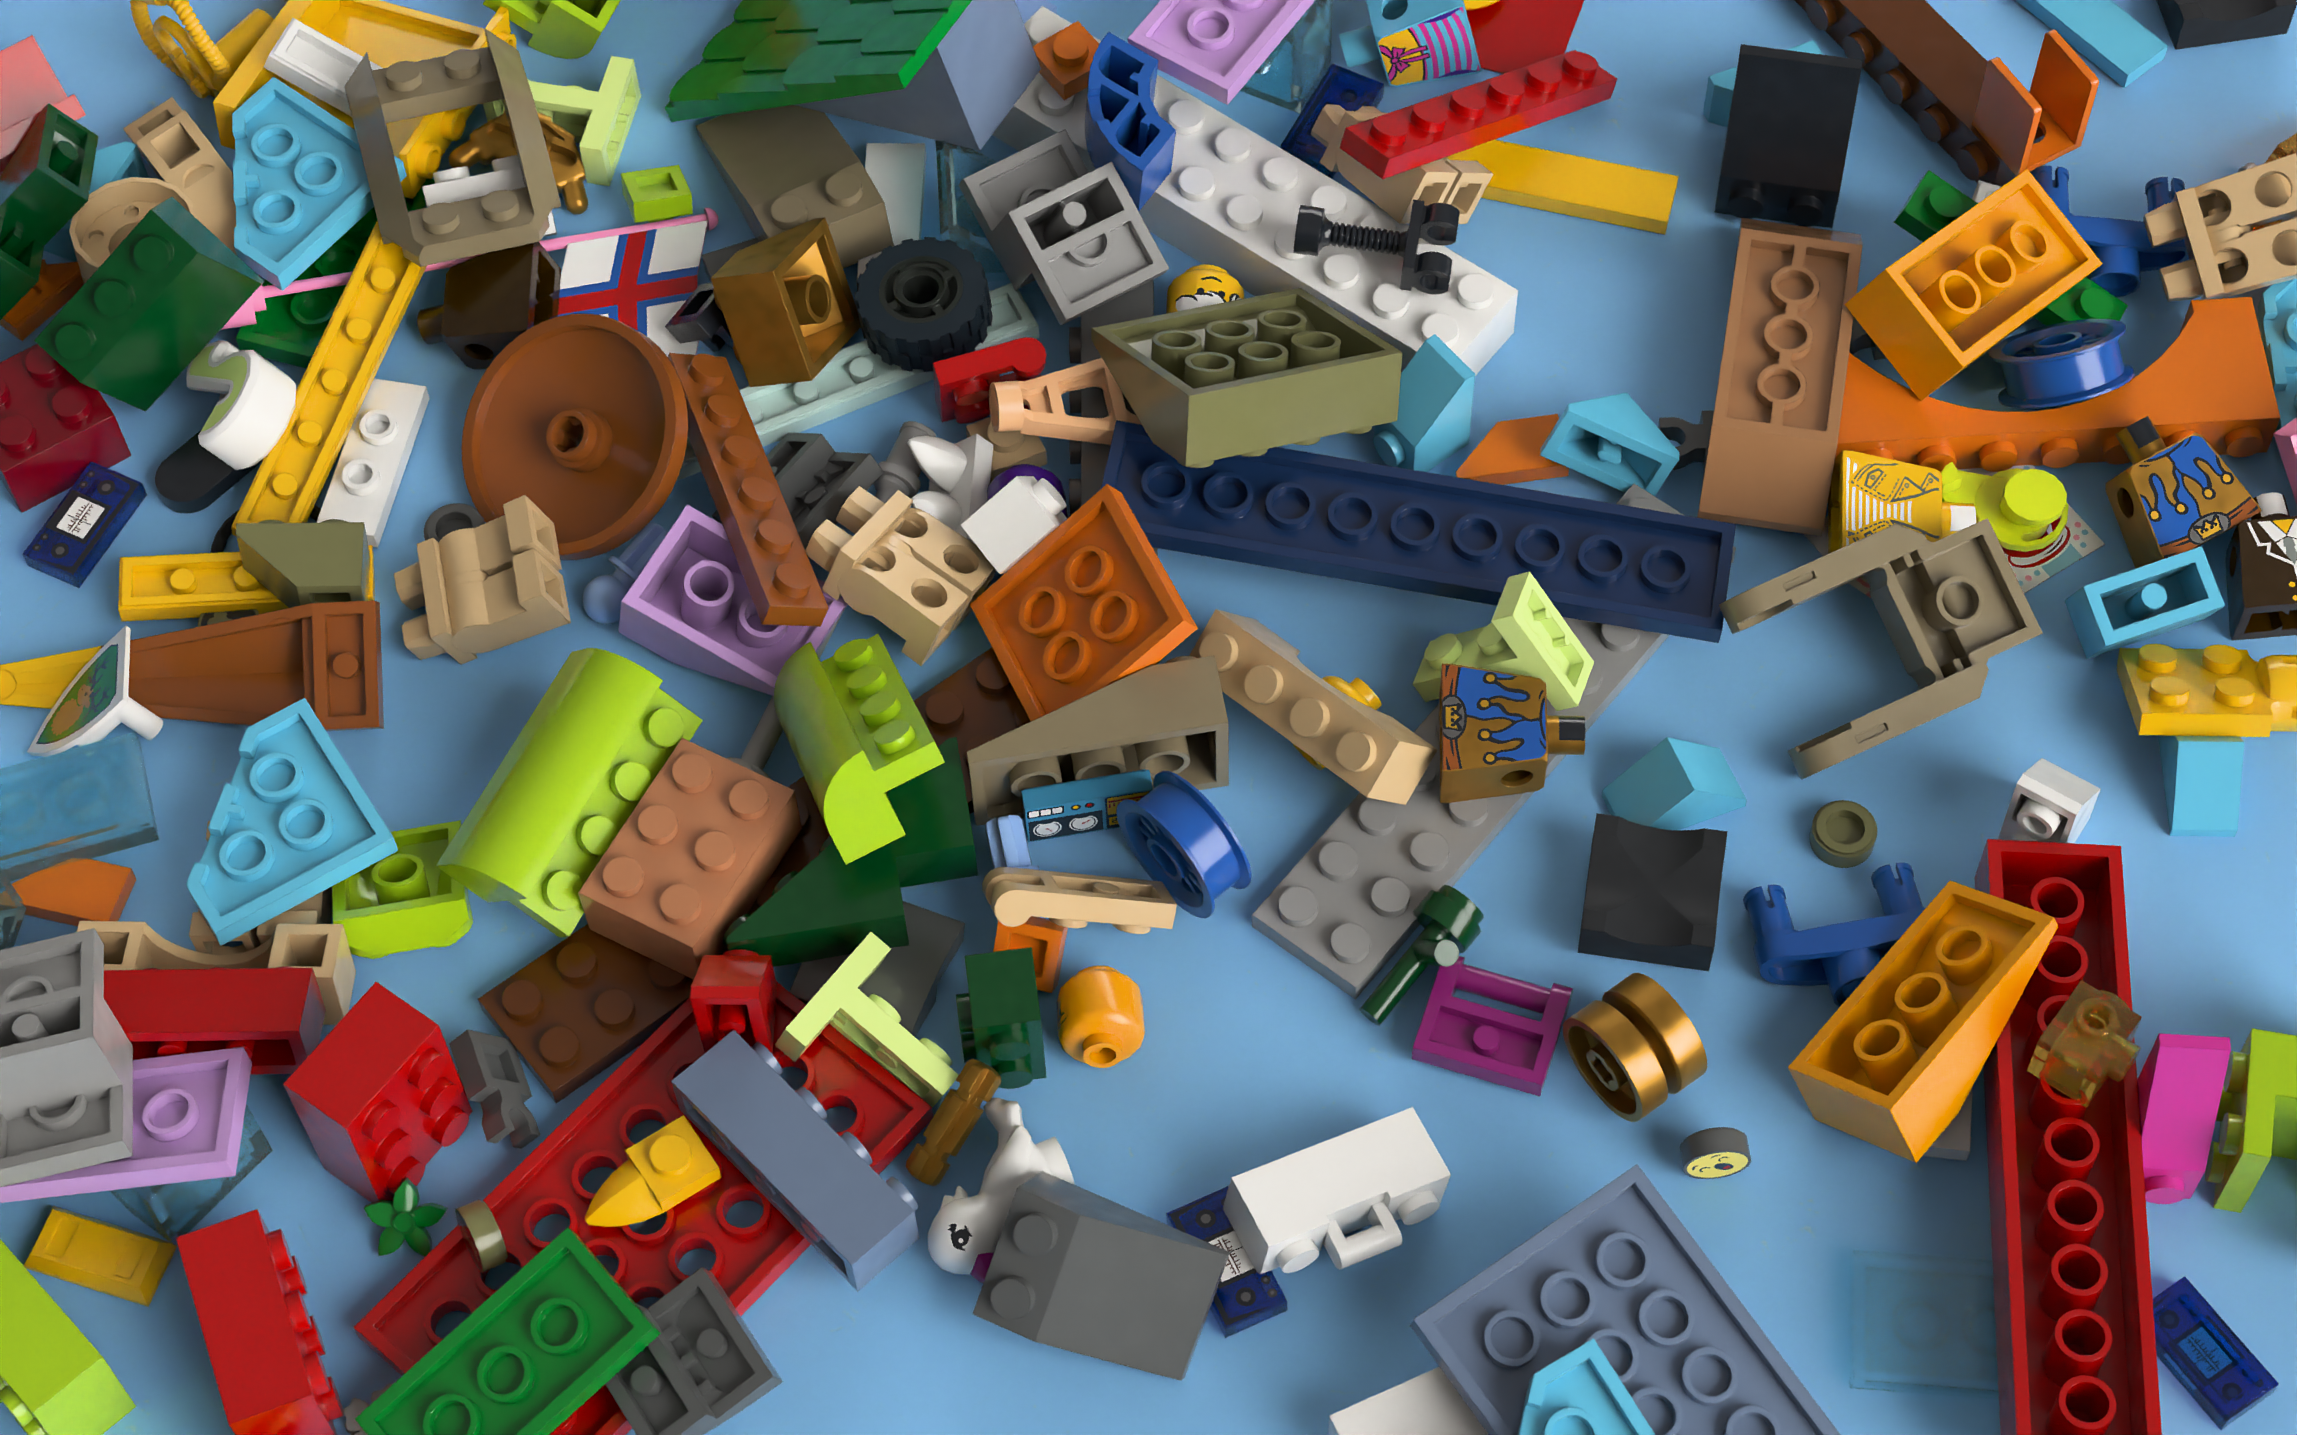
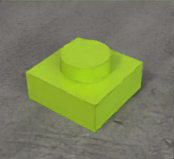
M679 165L621 173L623 196L635 223L644 221L657 222L673 219L677 216L693 214L692 193Z

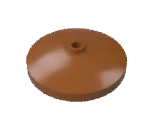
M586 313L569 314L543 321L523 332L510 342L486 369L474 391L465 417L462 435L463 472L468 492L479 514L486 523L505 515L503 504L526 495L554 523L560 560L591 558L609 552L624 544L639 533L655 517L670 495L679 476L688 438V411L681 381L669 358L657 344L638 330L609 317Z

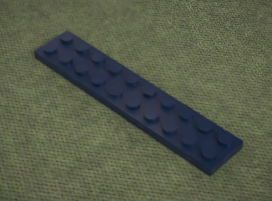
M1116 420L1101 489L1108 484L1122 492L1147 539L1154 548L1496 606L1508 577L1530 571L1562 617L1719 643L1724 621L1719 604L1725 602L1727 598L1736 524L1279 447L1269 448L1265 454L1260 456L1236 455L1215 460L1209 467L1190 468L1179 464L1175 458L1155 445L1142 424Z

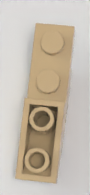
M171 97L123 129L132 143L137 145L140 154L160 180L178 186L193 201L199 222L236 254L234 248L236 205L233 199V172L189 114L182 110L173 97Z

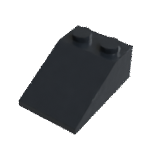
M1741 44L1714 213L1734 215L1738 218L1746 219L1758 218L1788 222L1804 227H1833L1863 60Z

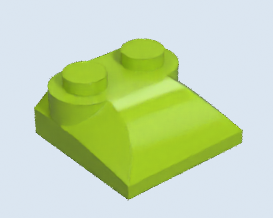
M461 820L391 832L398 848L397 852L332 886L333 924H343L351 954L376 959L389 954L416 949L447 947L456 943L468 933L473 925L468 888L436 866L461 827Z

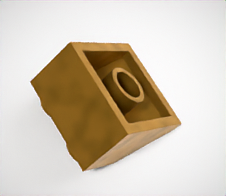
M825 217L815 218L737 251L710 278L714 287L715 302L723 312L733 339L734 354L744 369L750 387L812 381L861 327L857 307Z

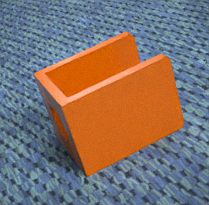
M2053 29L2044 35L2029 92L1999 57L1988 61L1972 125L2015 176H2018L2026 169L2030 172L2081 147L2099 86L2098 77L2062 36ZM2039 126L2044 133V138L2040 142L2033 144Z

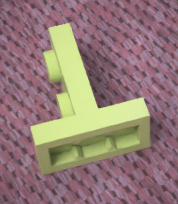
M611 56L599 92L586 90L574 85L560 86L528 80L537 112L551 117L552 122L576 136L575 142L580 143L579 149L587 183L610 186L641 98L634 59ZM502 99L483 103L487 122L504 113L505 109Z
M1529 571L1508 577L1492 617V623L1485 627L1459 634H1444L1430 641L1412 684L1423 700L1428 702L1439 699L1442 664H1456L1531 676L1546 682L1547 699L1556 711L1579 705L1594 661Z
M870 932L785 1028L775 1046L796 1062L825 1027L830 1024L933 1108L956 1081L959 1074L950 1067L952 1061L940 1046L927 1038L918 1040L899 1024L901 1017L892 1005L875 994L867 997L859 990L891 950L890 947Z

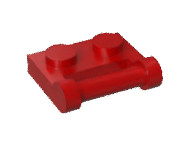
M1024 337L934 362L935 401L941 421L946 422L956 419L957 423L966 424L989 416V389L991 383L1016 380L1027 381L1040 377V373L1044 370L1046 364V350L1043 344L1035 338ZM1011 371L1014 372V373H1010V374H1007V375L1000 376V374H1003V373H1007V372H1011ZM1023 405L1025 409H1029L1028 405Z

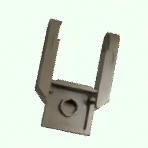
M1988 518L1936 542L1928 541L1924 534L1896 523L1719 604L1731 633L1735 634L1853 580L1865 577L1870 584V596L1904 668L1918 685L1916 692L1788 750L1801 780L1980 698L1989 670L1986 665L1988 658L2043 634Z

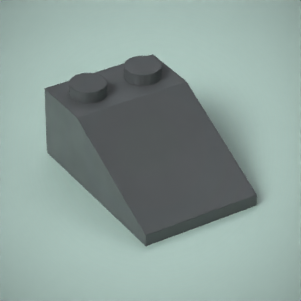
M1042 1171L1017 1187L973 1315L1037 1343L1181 1381L1185 1378L1230 1252Z

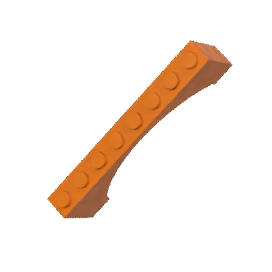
M2252 297L2191 300L2179 336L2161 357L2149 367L2132 378L2128 383L2113 391L2061 408L2030 412L1992 411L1964 407L1929 396L1920 401L1911 389L1878 373L1849 352L1835 458L1843 450L1856 451L1929 467L1940 472L1950 462H1953L1957 470L1983 468L1990 472L2004 471L2013 466L2045 465L2050 468H2063L2075 463L2107 462L2120 465L2131 461L2115 434L2147 416L2150 417L2166 447L2193 433H2198L2207 440L2218 455L2248 457L2256 453L2267 452L2274 435L2273 433L2279 423L2280 413Z

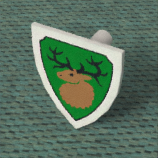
M128 626L123 627L81 669L44 720L27 753L33 756L48 757L64 752L75 745H78L83 750L91 751L120 723H123L147 740H152L159 733L163 726V720L128 696L131 628Z

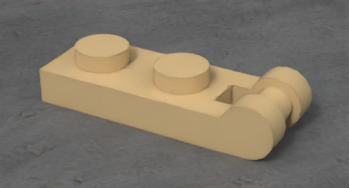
M997 867L989 871L982 882V891L991 905L997 920L1009 927L1020 926L1033 916L1049 918L1052 923L1067 928H1083L1087 926L1088 922L1110 923L1116 929L1127 933L1146 934L1150 932L1151 927L1172 929L1177 907L1176 902L1161 881Z

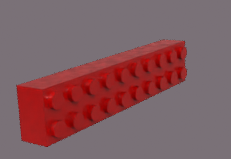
M1987 839L1974 878L1975 889L2052 916L2058 925L2055 934L1983 1066L2001 1435H2162L2121 846Z

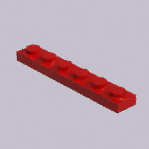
M1573 50L1345 128L1339 148L1381 179H1385L1611 99L1617 78L1598 66L1597 60L1589 54Z

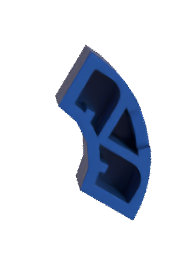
M1107 32L1100 42L1090 66L1085 112L1086 146L1095 169L1110 162L1113 163L1136 208L1140 211L1171 172L1176 129L1159 116L1153 104L1158 60L1114 34Z

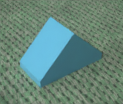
M1627 392L1569 403L1540 448V456L1626 493L1633 484H1636L1653 496L1657 494L1679 461L1680 455L1675 446Z
M2158 735L2170 836L2235 837L2238 831L2244 741L2237 736Z
M1666 737L1602 790L1601 795L1611 815L1619 816L1639 825L1666 830L1684 829L1745 807L1747 802L1720 748Z

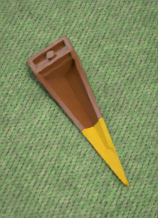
M371 600L310 603L130 640L128 696L163 719L251 726L305 698L326 731L384 729L380 602ZM103 646L0 665V705L52 709L81 669Z

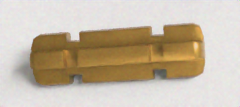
M975 1059L967 1061L956 1079L960 1083L958 1089L949 1090L924 1131L923 1135L926 1137L924 1145L917 1143L906 1161L908 1172L925 1184L936 1186L941 1182L950 1167V1164L946 1162L949 1155L957 1156L984 1112L980 1108L982 1101L990 1102L1001 1084V1077L997 1071L981 1061Z

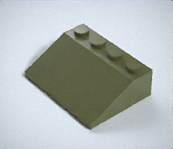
M1302 288L1091 328L1093 344L1151 441L1175 458L1179 464L1186 467L1205 468L1211 466L1215 460L1236 455L1260 456L1265 454L1269 448L1288 444L1312 445L1319 442L1320 437L1339 433L1363 434L1369 432L1372 426L1395 422L1398 419L1403 352Z

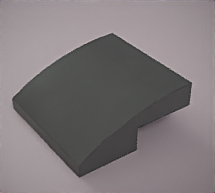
M788 432L767 455L805 550L814 531L826 519L835 525L838 523L836 518L842 505L859 486L867 491L884 472L871 454L835 452L822 434ZM716 510L712 514V517L714 518V520L722 524L718 511Z
M903 901L909 945L891 948L880 966L859 990L867 997L875 994L892 1005L901 1017L899 1024L915 1037L936 1002L938 982L963 942L965 923ZM851 954L802 962L790 993L807 1005Z
M701 1267L649 1308L636 1303L661 1334L605 1385L637 1435H704L747 1408L783 1381L713 1273Z

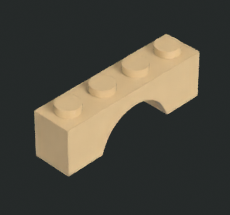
M1215 609L1189 656L1201 658L1215 655L1222 692L1364 796L1406 805L1438 749L1393 717L1353 699L1325 682L1300 662L1297 658L1300 652L1298 649L1256 619Z
M79 921L76 932L95 928L104 944V970H143L147 968L161 970L210 969L214 967L238 969L277 968L281 966L313 968L326 1009L323 1025H337L349 1012L356 969L343 924L277 923L271 937L259 947L235 954H209L186 949L166 940L157 934L146 922Z

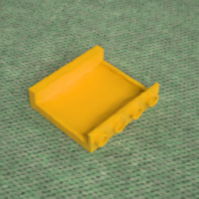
M288 0L213 101L221 146L235 149V138L232 132V113L273 76L355 130L351 116L263 68L268 55L292 18L297 19L362 57L367 52L369 61L382 68H387L401 61L416 62L446 56L460 49L475 50L488 47L485 30L481 27L381 0ZM500 6L485 29L516 49V37L514 34H511L508 8ZM477 105L386 123L393 154L403 161L407 177L401 181L404 197L413 199L426 179L433 178V173L438 171L441 157L452 141L460 139L464 132L466 121Z

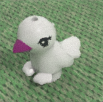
M991 1098L990 1102H986L983 1107L987 1118L998 1132V1147L984 1171L979 1194L968 1197L967 1192L961 1186H957L954 1197L949 1195L943 1197L940 1210L933 1219L928 1232L929 1253L933 1261L942 1270L952 1274L972 1275L981 1283H984L1017 1187L1042 1171L1074 1184L1069 1164L1057 1139L1052 1137L1034 1144L1031 1140V1135L1024 1128L1022 1110L1018 1102L1007 1101L1001 1098Z

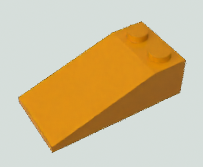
M2026 169L1887 267L1844 305L1919 400L1922 401L2103 263L2029 170Z
M1950 880L1788 1066L1814 1119L1917 1163L1958 1115L2058 928L2055 918Z

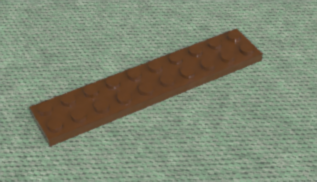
M992 647L914 700L936 745L940 746L948 738L957 737L969 815L974 810L967 751L1031 722ZM804 776L788 786V788L795 790L802 829L747 914L752 915L771 898L773 889L785 875L792 871L800 872L818 855L822 844L830 836ZM588 924L570 935V937H567L478 998L484 1014L503 1038L510 1040L517 1050L519 1058L554 1102L558 1103L644 1043L690 997L693 979L590 930ZM725 947L721 955L729 951V949Z

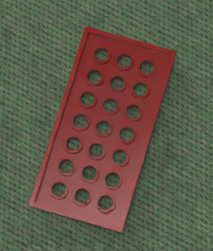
M777 982L773 1056L777 1059L782 1069L797 1067L807 1073L808 1077L803 1087L808 1089L817 1098L825 1111L833 1107L842 1106L855 1112L857 1117L853 1125L844 1131L836 1133L841 1136L844 1132L848 1131L854 1135L872 1158L873 1162L869 1166L879 1175L929 1124L934 1117L932 1106L830 1024L825 1027L796 1062L790 1059L775 1044L785 1028L806 1005ZM690 997L482 1201L487 1204L503 1237L508 1256L506 1262L514 1263L522 1269L552 1242L539 1240L533 1235L537 1223L548 1215H563L570 1220L569 1228L580 1237L595 1256L606 1255L613 1257L619 1262L617 1272L613 1277L635 1303L647 1297L661 1299L689 1277L678 1269L681 1258L693 1249L709 1250L716 1256L715 1263L709 1271L713 1273L739 1315L742 1316L811 1244L687 1117L686 1119L718 1165L722 1178L665 1212L667 1214L665 1224L661 1229L652 1234H638L630 1228V1225L600 1227L590 1226L585 1221L590 1203L596 1194L582 1188V1181L586 1174L598 1167H609L616 1170L628 1160L625 1150L635 1144L629 1139L632 1129L638 1123L645 1120H656L666 1126L684 1115L679 1109L671 1081L705 1054ZM741 1201H754L761 1205L764 1210L761 1218L754 1225L739 1228L726 1221L729 1209ZM457 1225L354 1326L358 1337L403 1376L443 1340L435 1334L437 1323L444 1315L453 1311H463L470 1315L497 1290H493L485 1285V1278L489 1270L482 1273L478 1269L465 1244L459 1225ZM604 1385L550 1435H626L632 1429V1426L607 1386Z

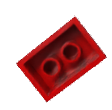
M375 982L283 1083L323 1168L371 1203L378 1200L393 1201L395 1192L406 1178L417 1186L423 1177L425 1165L442 1146L448 1147L458 1140L467 1127L469 1115L473 1112L439 1025L378 982Z
M258 1209L176 1237L228 1424L234 1434L337 1435L333 1420L344 1416L343 1407L331 1376L327 1377L320 1357L326 1355V1351L313 1315L309 1316L302 1297L308 1294L301 1268L296 1256H291L281 1228L269 1232Z

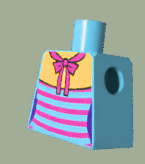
M1366 0L1372 25L1339 34L1348 68L1381 59L1388 83L1394 87L1482 72L1463 0Z

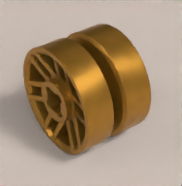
M1632 973L1605 992L1602 1001H1592L1565 1020L1563 1024V1036L1566 1047L1586 1083L1608 1108L1630 1122H1637L1667 1100L1668 1093L1676 1094L1707 1070V1057L1704 1046L1686 1013L1661 985L1641 973Z

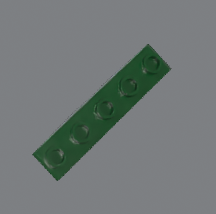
M49 103L43 108L0 175V320L38 282L44 246L88 202L98 136Z
M957 737L948 738L940 746L937 745L945 763L886 792L906 835L847 865L830 835L822 844L818 855L800 872L792 871L785 875L773 889L770 899L752 915L744 914L729 926L724 934L723 944L729 950L743 949L753 951L758 955H771L773 967L851 954L870 932L890 948L908 946L909 940L901 888L978 876L975 845Z

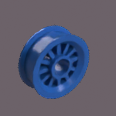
M2113 319L2075 320L2035 328L1999 342L1989 351L1990 358L1995 362L2001 363L2005 388L1998 394L1999 403L2013 408L2050 407L2093 398L2125 385L2135 375L2133 367L2123 364L2118 340L2126 332V325L2121 321Z
M1160 771L1154 777V789L1137 802L1123 800L1117 805V820L1128 846L1151 879L1163 882L1176 904L1196 917L1208 918L1214 912V900L1230 887L1244 889L1250 884L1252 878L1250 864L1238 838L1212 803L1181 776L1170 771Z

